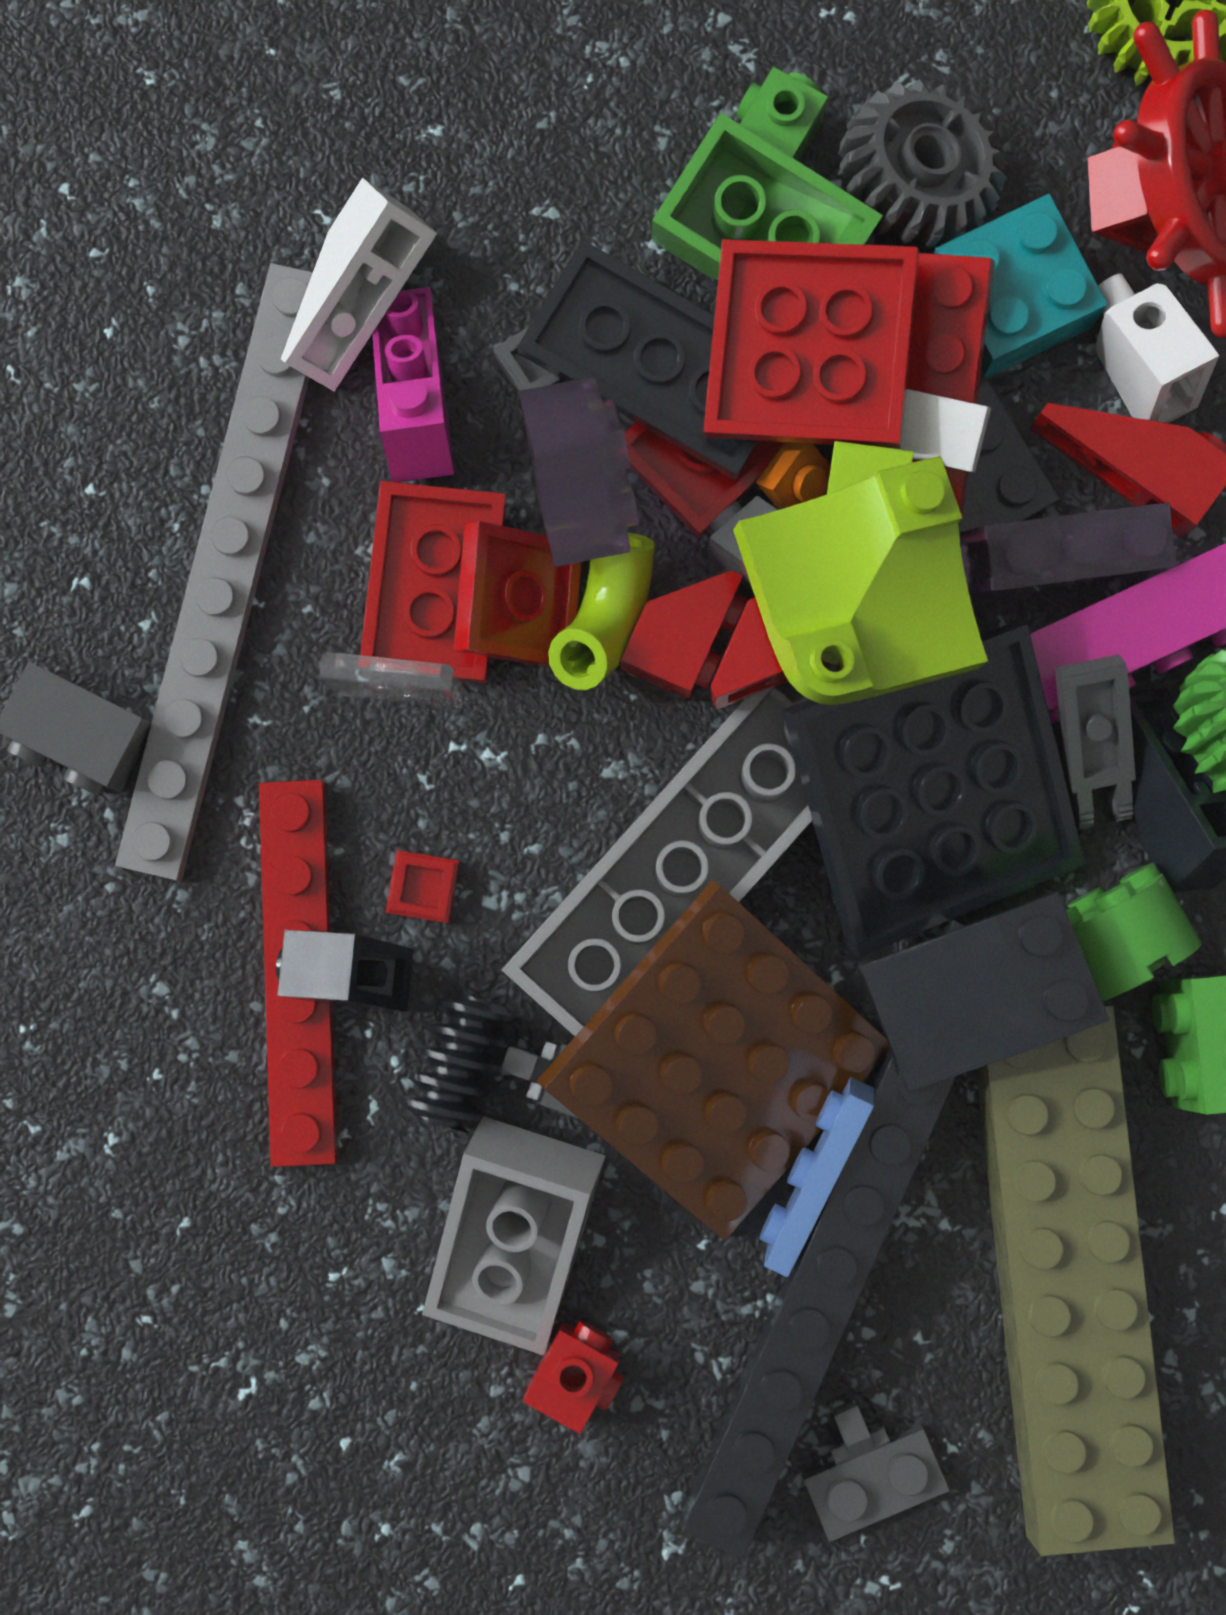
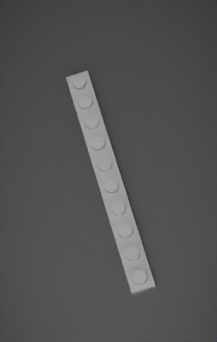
M270 263L116 859L115 866L181 882L183 879L310 377L285 364L281 357L313 274L312 272Z

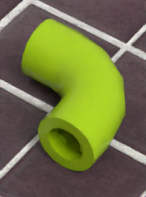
M618 531L602 532L592 538L590 569L581 607L573 623L558 633L551 641L548 651L549 665L554 675L564 685L575 690H588L610 676L621 663L620 659L649 598L656 546L650 538L636 533Z

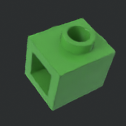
M773 67L762 87L752 83L739 105L736 117L742 120L740 125L800 162L823 122L828 96L821 93L820 88L810 78L796 72L786 74Z

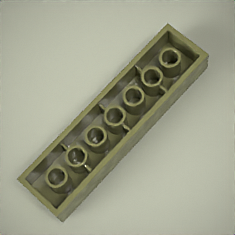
M1105 1006L1109 1021L1039 1048L976 1069L1026 1537L1040 1556L1175 1544L1113 1006Z

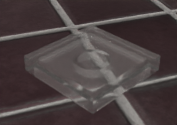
M326 652V655L322 654L319 677L338 696L462 708L464 686L451 665Z

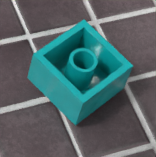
M1050 193L935 248L933 253L989 257L995 261L981 368L986 379L1091 329L1108 305Z

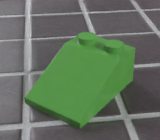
M720 113L654 216L651 240L700 272L718 280L722 239L865 245L883 215L725 114Z

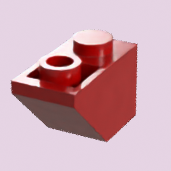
M730 570L646 602L620 659L621 670L688 700L696 685L707 690L722 657V654L712 650L722 628L730 632L734 631L748 600V597L738 593L743 575Z

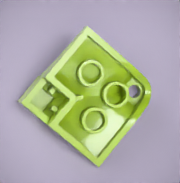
M941 456L879 470L873 477L827 495L763 515L739 520L733 529L777 660L790 684L806 698L825 705L844 704L980 669L988 662L975 620L963 566L958 527L962 515ZM821 659L831 664H840V671H829L824 667Z

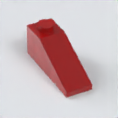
M1047 403L1029 428L1034 434L1180 539L1199 523L1226 486V445L1217 437L1206 432L1197 433L1190 427Z

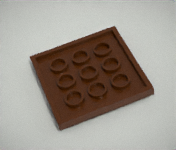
M712 880L538 1078L537 1082L575 1116L726 1241L796 1160L802 1148H806L820 1132L821 1129L815 1125L829 1093L833 1090L842 1095L850 1077L863 1082L887 1054L890 1045L888 1040L721 885Z

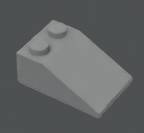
M483 1116L463 1154L422 1315L545 1355L606 1156Z

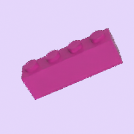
M1226 543L1030 634L1052 725L1060 722L1055 675L1056 667L1119 654L1126 662L1130 689L1137 685L1132 674L1151 665H1154L1158 675L1174 669L1194 658L1189 649L1190 647L1211 638L1215 648L1226 644Z

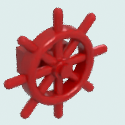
M1205 9L1196 13L1192 20L1194 60L1177 66L1156 24L1144 22L1135 29L1133 35L1134 43L1153 80L1142 98L1137 122L1124 120L1118 123L1113 132L1115 141L1113 149L1088 157L1092 232L1147 253V263L1152 269L1157 271L1165 270L1174 261L1194 281L1208 286L1211 331L1219 338H1226V62L1222 61L1220 56L1218 17L1213 11Z

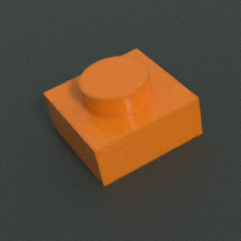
M785 442L758 478L756 484L778 510L823 496L828 488L831 465L814 444Z

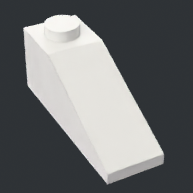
M362 178L327 233L283 351L282 361L335 391L437 233L411 209Z

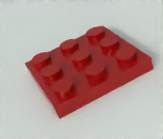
M722 239L703 428L706 437L834 445L835 441L901 449L919 266L918 247Z

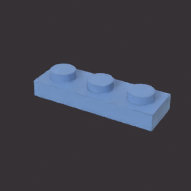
M850 1077L842 1095L833 1090L829 1093L815 1125L824 1131L814 1151L805 1147L800 1151L787 1181L795 1189L785 1208L778 1204L773 1206L762 1228L759 1239L767 1243L765 1267L787 1278L789 1277L874 1107L873 1087Z

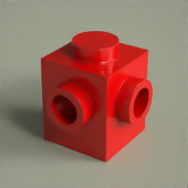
M579 1320L576 1328L562 1321L525 1390L522 1402L581 1434L595 1406L604 1411L608 1409L624 1378V1375L615 1371L619 1363V1352L610 1348L614 1339L588 1322Z

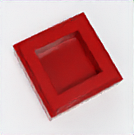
M396 850L385 913L450 924L461 862L454 859Z

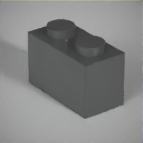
M28 662L0 715V734L12 739L7 748L8 752L41 768L48 757L68 767L63 777L64 780L98 796L103 785L122 793L146 747L152 723Z

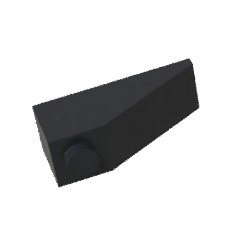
M1167 688L1131 691L1129 695L1136 780L1131 781L1139 840L1151 861L1155 863L1159 872L1166 878L1173 893L1217 886L1226 878V790L1213 793V780L1206 773L1195 774L1199 765L1195 757L1181 752L1187 738L1173 728L1180 719V715L1173 707L1175 701Z

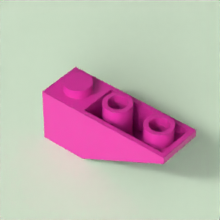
M431 287L400 290L372 333L380 434L391 480L396 483L454 475L450 427Z

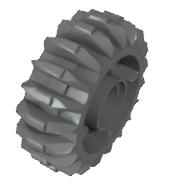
M920 79L913 85H909L907 89L899 82H896L892 87L887 88L884 93L877 91L873 96H870L860 111L857 110L847 124L848 130L840 142V149L837 153L843 159L837 176L850 182L846 187L848 194L883 215L878 225V236L892 230L897 233L900 246L911 243L916 238L920 247L925 252L930 247H934L938 242L943 245L980 227L997 207V201L1000 199L999 193L1003 190V184L1007 179L1000 171L1003 168V162L1007 155L994 149L999 132L984 130L981 126L985 112L972 115L965 108L966 95L953 101L947 98L944 84L929 93Z

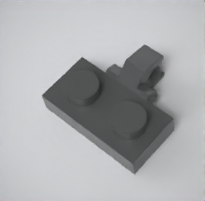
M854 1399L830 1409L844 1443L830 1448L834 1461L802 1474L829 1542L950 1491L921 1424L889 1438L883 1426L869 1432Z

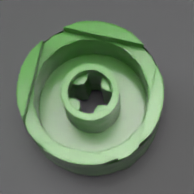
M1154 862L1124 876L1119 880L1120 885L1106 892L1103 891L1102 887H1099L1078 897L1067 905L1069 907L1066 910L1102 1001L1120 995L1154 978L1152 972L1166 963L1165 955H1167L1172 966H1175L1192 955L1202 945L1166 878L1159 872Z

